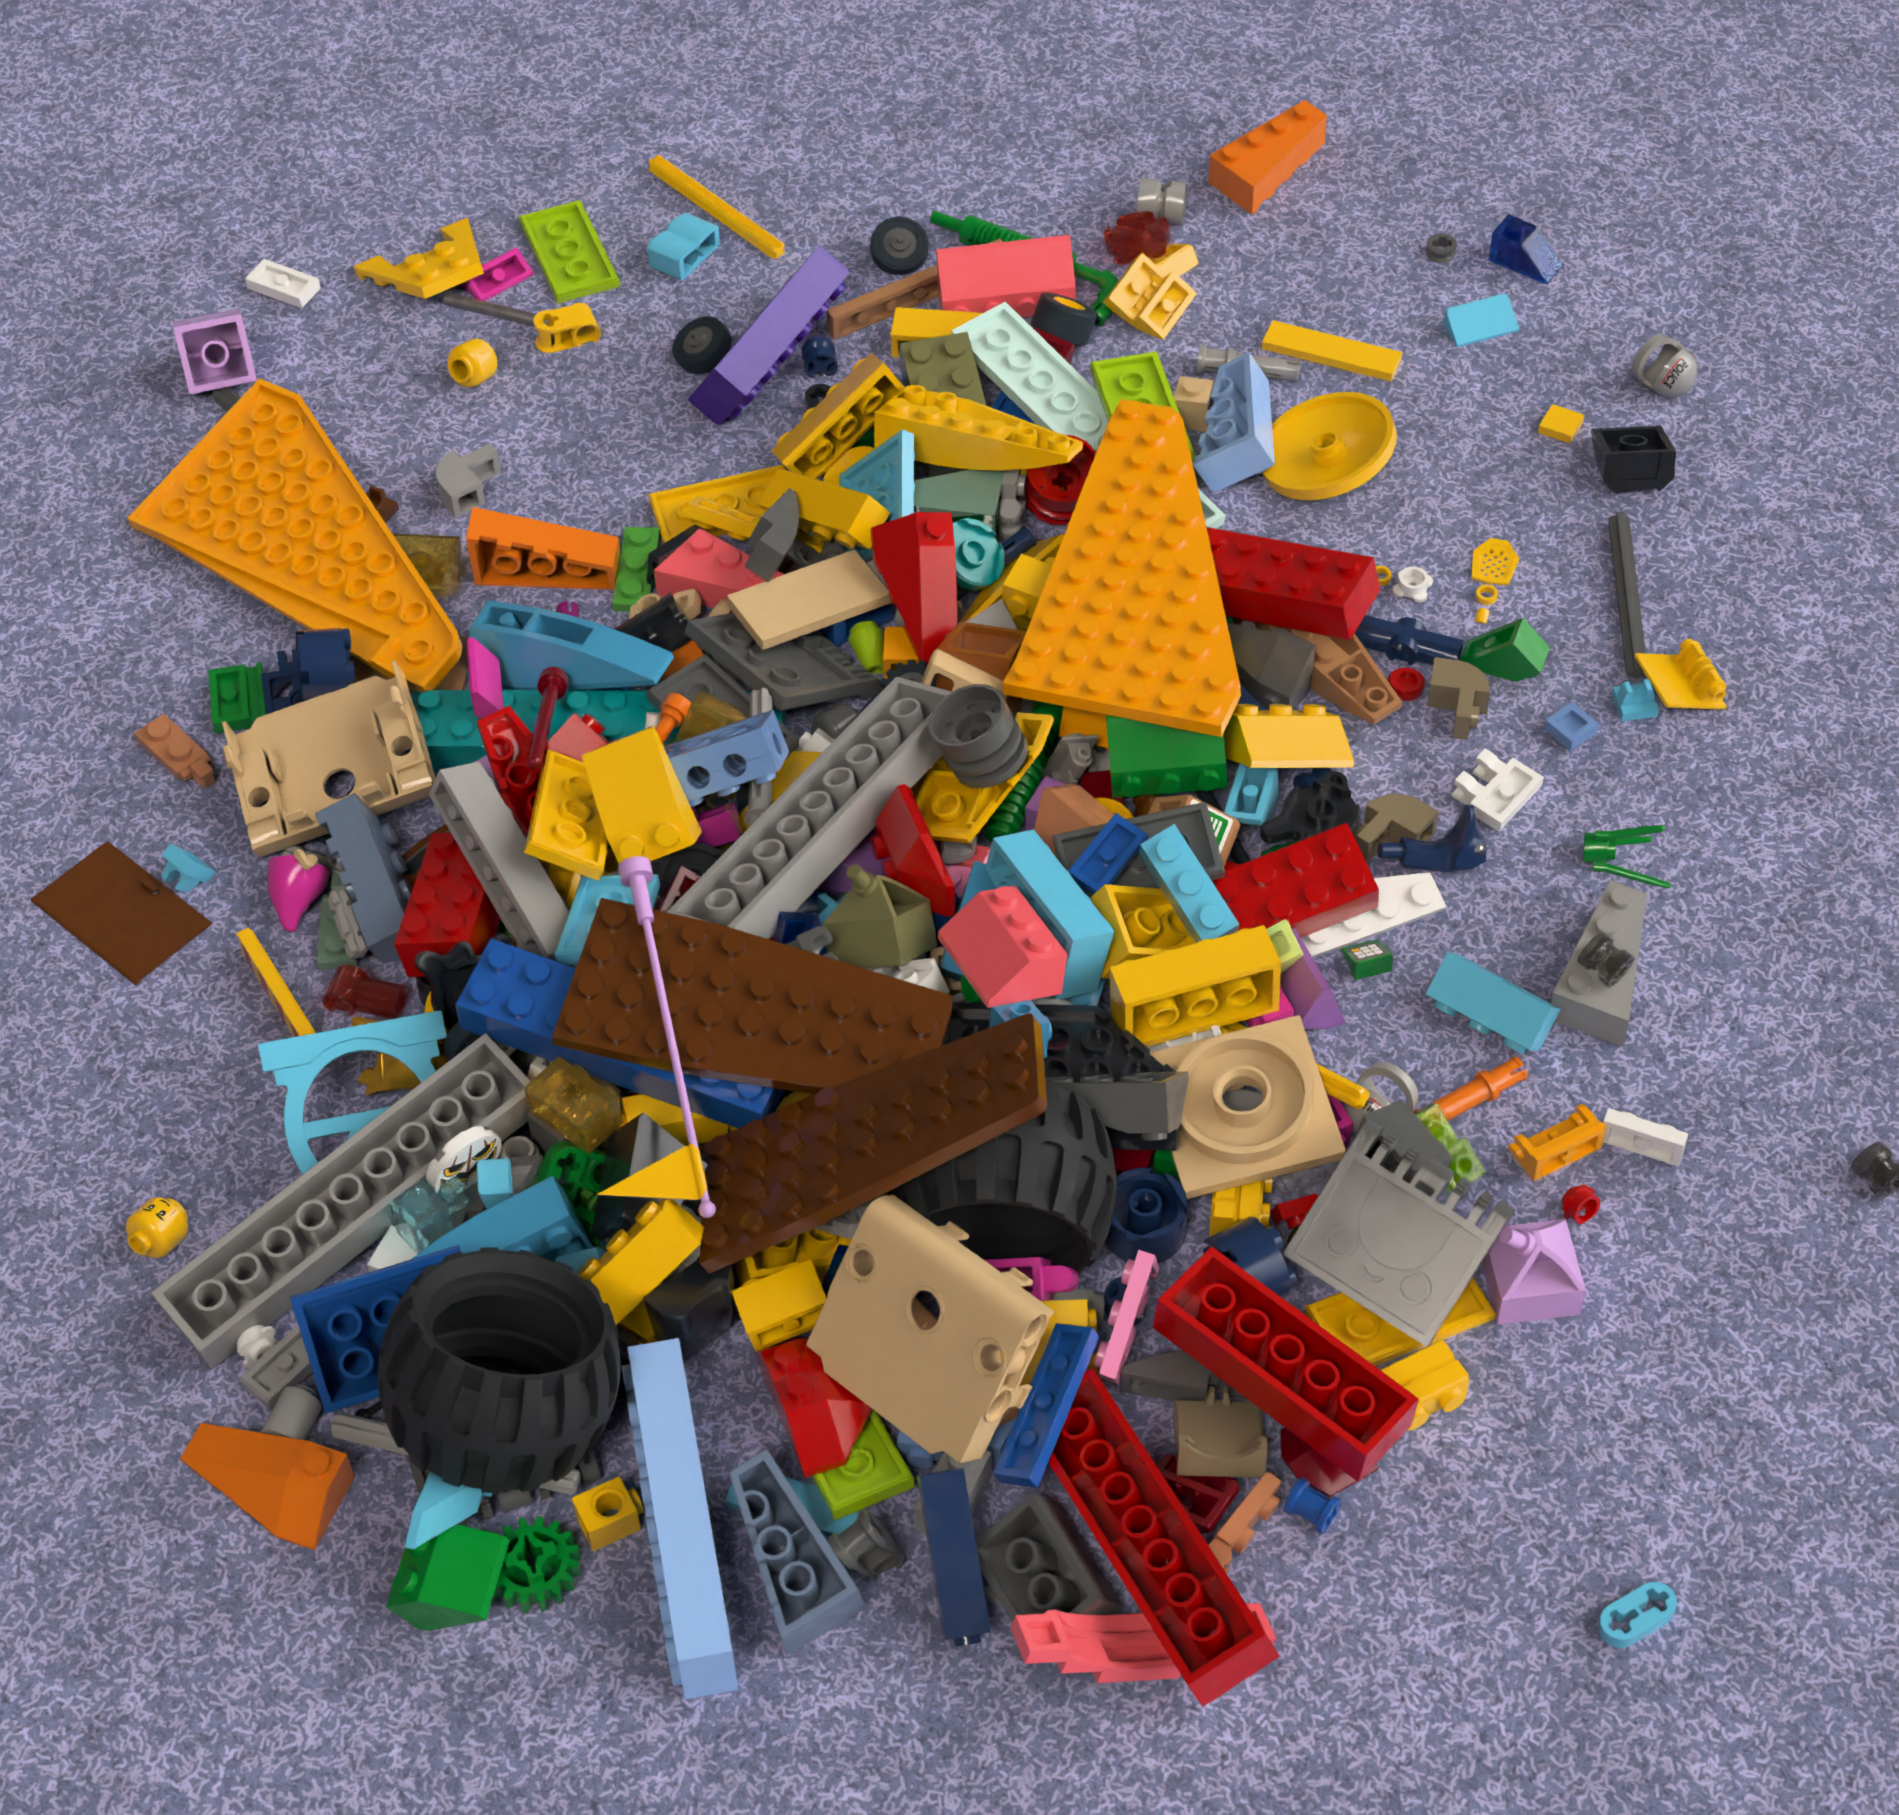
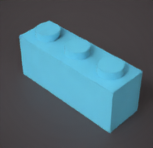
M1175 824L1140 844L1139 856L1195 943L1204 939L1226 936L1238 931V921Z
M1452 952L1446 953L1426 992V995L1436 1000L1434 1007L1454 1017L1457 1012H1460L1471 1018L1468 1023L1469 1026L1486 1035H1490L1492 1030L1505 1037L1504 1045L1521 1054H1524L1526 1049L1538 1051L1542 1047L1561 1011V1008L1471 960Z

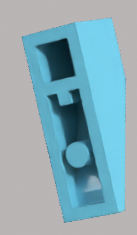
M430 1472L413 1510L405 1547L415 1549L455 1524L477 1513L483 1497H492L493 1493L481 1492V1489L464 1485L456 1487L443 1482L442 1477Z

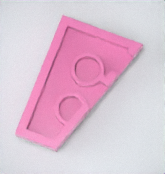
M1138 1250L1136 1259H1128L1121 1279V1283L1127 1285L1122 1301L1115 1300L1113 1303L1108 1325H1112L1114 1328L1109 1343L1101 1342L1095 1359V1366L1101 1367L1099 1375L1103 1380L1118 1384L1121 1378L1123 1365L1126 1364L1137 1327L1133 1326L1135 1319L1141 1317L1148 1302L1150 1286L1146 1285L1148 1279L1155 1281L1159 1271L1156 1256Z

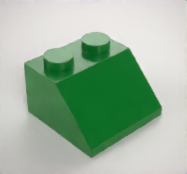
M455 1524L415 1549L407 1548L404 1544L403 1555L397 1574L392 1581V1589L386 1608L417 1629L425 1631L485 1621L510 1540L504 1535Z

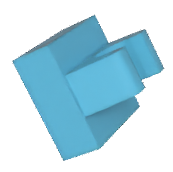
M1643 679L1642 683L1631 685L1627 681L1622 683L1621 686L1612 688V697L1621 721L1658 717L1659 707L1649 679Z
M171 843L162 854V857L168 861L163 870L162 878L171 883L181 876L180 881L175 889L187 893L191 891L200 881L206 883L216 873L214 869L192 852Z

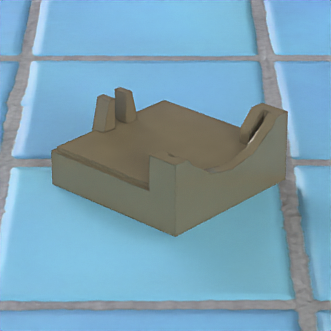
M1214 1387L1209 1388L1204 1401L1174 1400L1173 1423L1177 1476L1263 1477L1266 1470L1268 1446L1267 1436H1264L1262 1412L1259 1407L1252 1402L1231 1401L1227 1387H1223L1222 1400H1214Z

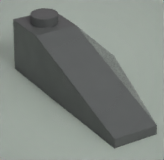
M1188 1071L1137 1072L1133 1076L1121 1077L1120 1082H1114L1113 1076H1109V1074L1082 1077L1080 1082H1074L1073 1077L1070 1076L1045 1077V1080L1057 1084L1059 1088L1070 1093L1076 1092L1085 1098L1087 1105L1091 1109L1095 1108L1104 1126L1125 1133H1141L1142 1140H1163L1167 1138V1133L1180 1127L1189 1077Z

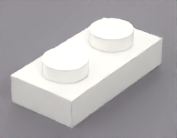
M263 259L245 278L247 289L299 308H303L321 289L318 278Z
M1608 1108L1603 1124L1606 1126L1603 1143L1679 1167L1689 1133L1679 1131L1670 1125H1660L1638 1118L1629 1112H1620Z

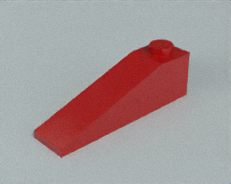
M915 512L874 526L870 530L875 568L878 574H882L890 591L888 596L892 604L897 606L905 624L903 628L918 660L926 661L927 665L933 651L937 649L946 635L958 624L956 553L951 512Z
M509 705L477 720V727L500 796L511 809L513 818L523 835L527 837L542 764L536 770L527 767L526 759L533 734Z

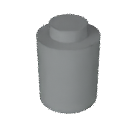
M304 1385L285 1387L260 1433L306 1440L322 1410L318 1394L313 1389Z

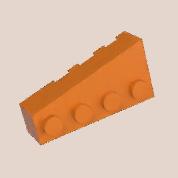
M1303 100L1210 154L1208 183L1253 215L1259 209V206L1266 199L1268 200L1275 193V190L1284 181L1286 182L1300 165H1303L1325 144L1327 115L1306 100Z
M472 507L466 541L475 585L615 590L621 554L619 537Z

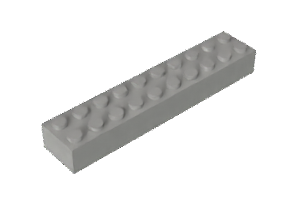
M895 677L667 913L720 924L769 939L876 826L877 817L896 787L906 784L912 788L943 755L929 732V719L938 703L952 692Z
M486 1033L158 1286L151 1292L152 1296L167 1317L211 1370H213L237 1351V1341L245 1330L255 1325L269 1326L293 1307L290 1300L291 1296L316 1289L382 1237L391 1225H397L436 1193L427 1184L426 1173L429 1164L434 1158L439 1162L445 1155L442 1149L449 1140L471 1127L483 1126L485 1130L488 1127L491 1128L502 1142L528 1121L527 1114L541 1103L537 1088Z

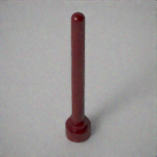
M558 667L545 668L539 675L537 689L542 699L526 759L527 767L532 770L538 769L542 764L556 701L567 692L568 675Z

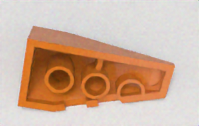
M200 1423L180 1458L182 1462L214 1488L220 1490L235 1502L246 1514L248 1513L262 1524L272 1535L314 1551L355 1478L346 1453L307 1440Z

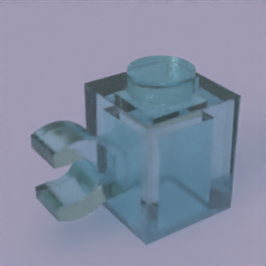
M454 1176L446 1180L439 1188L438 1193H436L422 1180L389 1202L397 1233L417 1254L454 1229L450 1214L463 1209L470 1202L463 1194L466 1186Z

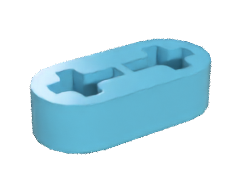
M1649 1582L1608 1605L1602 1611L1598 1623V1633L1602 1640L1615 1648H1625L1666 1625L1672 1620L1677 1607V1597L1674 1591L1661 1582ZM1649 1596L1655 1601L1660 1599L1665 1601L1662 1612L1656 1607L1644 1613L1642 1612L1647 1606ZM1631 1616L1633 1617V1620L1628 1624L1627 1633H1624L1621 1629L1614 1631L1610 1629L1612 1618H1615L1618 1622H1623Z

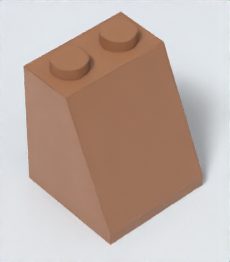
M1066 784L1047 787L1042 790L1034 830L1057 858L1052 835L1106 824L1114 814L1079 785Z

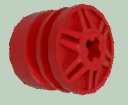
M1074 435L1067 436L1082 441L1083 449L1068 463L1027 469V484L1024 498L1027 500L1028 509L1037 520L1050 525L1067 526L1069 524L1096 455V451L1087 441Z

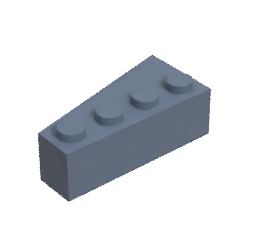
M353 793L316 812L315 815L319 825L324 827L332 836V838L326 840L331 855L336 857L338 864L343 872L339 873V876L347 893L354 901L351 907L366 945L383 964L400 959L394 942L413 887L403 874L407 871V866L401 854L395 849L394 845L398 843L395 831L389 823L382 824L356 793Z
M765 1449L729 1472L778 1630L787 1655L827 1633L865 1607L859 1589L769 1451Z

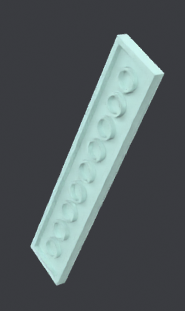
M1006 302L951 330V334L968 332L976 365L1037 425L1063 435H1074L1087 441L1097 452L1108 424L1097 390ZM1198 489L1206 527L1217 529L1224 525L1226 515Z

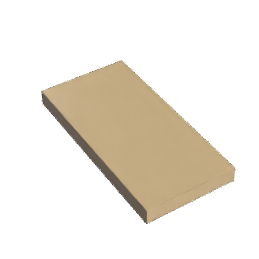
M855 549L773 578L769 582L765 581L727 595L728 607L762 650L890 604L891 600L888 596V589Z

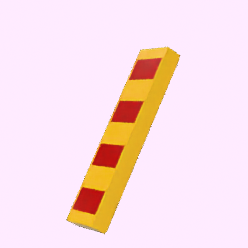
M248 927L236 933L244 958L292 1036L298 1037L316 1033L252 929L250 930Z

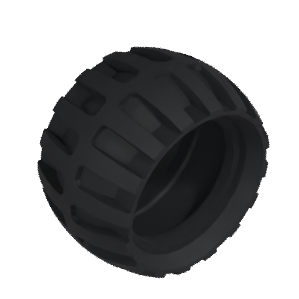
M1046 1081L1047 1108L1041 1115L888 1191L887 1196L895 1195L936 1226H943L948 1221H951L969 1234L968 1239L958 1240V1242L983 1260L1041 1257L1050 1259L1051 1266L1061 1265L1073 1268L1078 1273V1276H1080L1085 1267H1091L1109 1232L1117 1193L1116 1167L1110 1139L1095 1108L1091 1109L1087 1105L1085 1098L1076 1092L1070 1093L1059 1088L1057 1084Z
M498 1247L481 1248L479 1251L464 1254L459 1251L447 1255L442 1262L435 1266L430 1264L414 1279L397 1303L387 1324L380 1349L378 1386L388 1429L398 1448L403 1447L414 1465L422 1471L429 1470L442 1477L443 1482L456 1487L464 1485L481 1489V1492L499 1494L503 1490H520L521 1492L536 1490L541 1484L550 1480L557 1482L568 1475L588 1455L608 1423L617 1397L620 1380L619 1338L611 1309L608 1303H603L599 1289L589 1279H582L573 1272L572 1267L558 1260L553 1262L538 1257L537 1253L525 1250H520L519 1252L499 1250ZM473 1364L498 1365L529 1375L501 1373Z

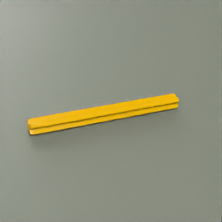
M656 155L653 159L650 158L648 162L650 172L770 258L776 259L785 253V245L782 241L661 155Z

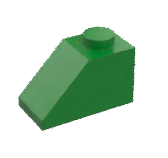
M1524 618L1468 639L1459 661L1467 662L1485 674L1517 682L1525 678H1533L1543 670L1550 646Z

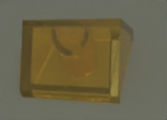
M392 533L434 596H451L458 593L460 586V537Z

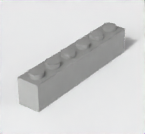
M480 761L439 770L429 791V796L517 947L556 961L555 952L569 914L567 904L558 894L549 878L548 871L541 865L538 858L524 853L527 837L523 835L513 818L511 809L504 803L498 793L493 779L487 774Z

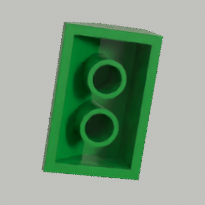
M1106 715L1113 797H1136L1140 795L1173 794L1176 792L1210 791L1227 788L1224 733L1222 737Z

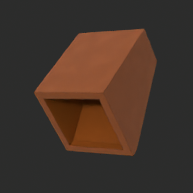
M960 621L937 649L1004 681L1017 657L1026 631ZM936 673V688L952 691L954 687L953 680ZM1007 695L1005 701L1015 719L1017 713L1021 710L1022 698Z

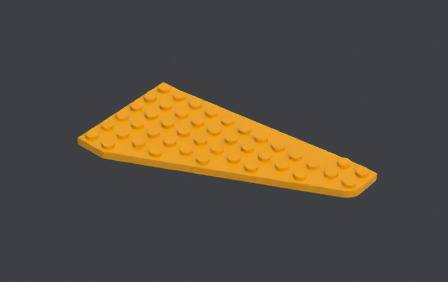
M259 378L127 518L133 529L158 539L308 630L349 628L351 639L350 655L390 679L396 677L392 661H396L406 677L408 688L411 690H417L420 693L429 690L433 691L461 657L462 642L456 628L302 397L280 386Z
M1123 399L1118 403L1105 429L1017 657L1002 683L1004 695L1222 737L1241 697L1240 681L1184 421L1174 408Z

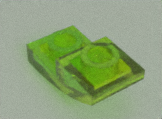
M1438 1103L1429 1104L1415 1114L1453 1156L1448 1167L1455 1172L1447 1186L1451 1191L1454 1190L1462 1177L1472 1183L1486 1173L1467 1138H1457Z

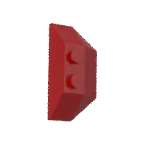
M906 784L898 785L876 819V836L871 837L873 856L875 860L882 861L881 869L883 876L900 882L928 898L932 912L946 917L954 916V883L948 874L913 796L911 787H908Z
M793 1337L758 1352L754 1350V1353L803 1476L807 1478L847 1464L851 1455V1449L858 1440L872 1408L824 1372L821 1356L806 1346L808 1338Z

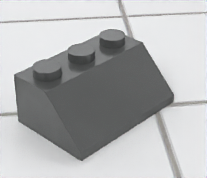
M1030 1493L976 1540L981 1573L1012 1622L1016 1615L1043 1614L1047 1610L1084 1615H1115L1124 1607L1056 1501Z

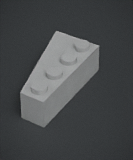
M1612 880L1609 881L1553 991L1551 1004L1561 1008L1555 1020L1556 1022L1621 1047L1624 1046L1630 1017L1647 893Z

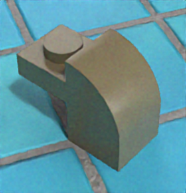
M1434 657L1427 706L1457 710L1453 738L1468 740L1469 728L1477 729L1479 713L1487 714L1490 695L1489 681L1481 670L1467 662Z
M1403 794L1383 795L1370 801L1366 805L1364 823L1361 824L1354 835L1366 863L1368 864L1377 854L1379 843H1399L1401 837L1425 842L1429 841L1436 833L1439 811L1414 797Z

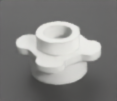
M1407 567L1399 571L1398 584L1393 586L1392 592L1396 597L1405 596L1413 598L1415 602H1424L1427 599V588L1432 586L1433 579L1419 567Z
M255 1325L240 1335L237 1341V1352L240 1356H244L243 1365L246 1369L254 1365L279 1342L274 1338L276 1331L273 1327Z

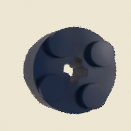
M349 628L315 629L295 632L296 652H299L297 669L302 702L346 688L348 685L355 683L353 661H350L349 652L351 650Z
M1135 1168L1116 1176L1117 1193L1112 1221L1105 1240L1108 1248L1126 1263L1128 1259H1136L1138 1250L1155 1255L1158 1263L1168 1260L1184 1244L1187 1197L1183 1187L1173 1176L1165 1172L1164 1176L1151 1173L1150 1168Z
M1247 1217L1205 1239L1203 1242L1209 1245L1203 1249V1254L1212 1246L1279 1296L1288 1293L1291 1288L1298 1285L1293 1269L1289 1264L1285 1263L1280 1252L1284 1248V1243L1279 1232L1273 1226L1265 1228L1256 1217Z

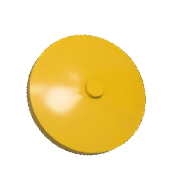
M1335 392L1308 399L1292 407L1272 423L1275 465L1269 467L1262 475L1270 488L1280 495L1292 499L1320 500L1349 492L1374 477L1392 456L1397 441V431L1392 415L1380 400L1357 392Z

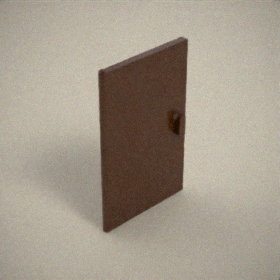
M108 841L31 898L32 903L134 985L140 984L143 978L212 925V922Z

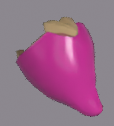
M298 848L295 849L293 855L269 858L267 868L269 898L276 909L282 927L288 932H295L298 929V923L303 914L309 909V905L324 892L331 875L330 870L318 864L317 856L314 854L306 855L303 850Z

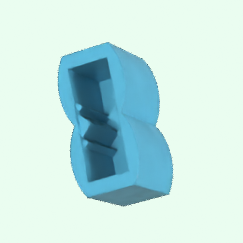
M688 213L679 215L669 223L667 231L661 232L650 240L647 247L649 267L684 280L699 266L700 262H703L720 245L718 226Z

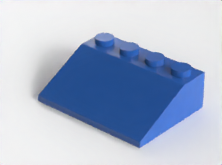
M459 1245L290 1297L325 1414L380 1397L378 1386L380 1349L387 1324L397 1303L414 1279L430 1264L435 1266L442 1262L447 1255L461 1251Z

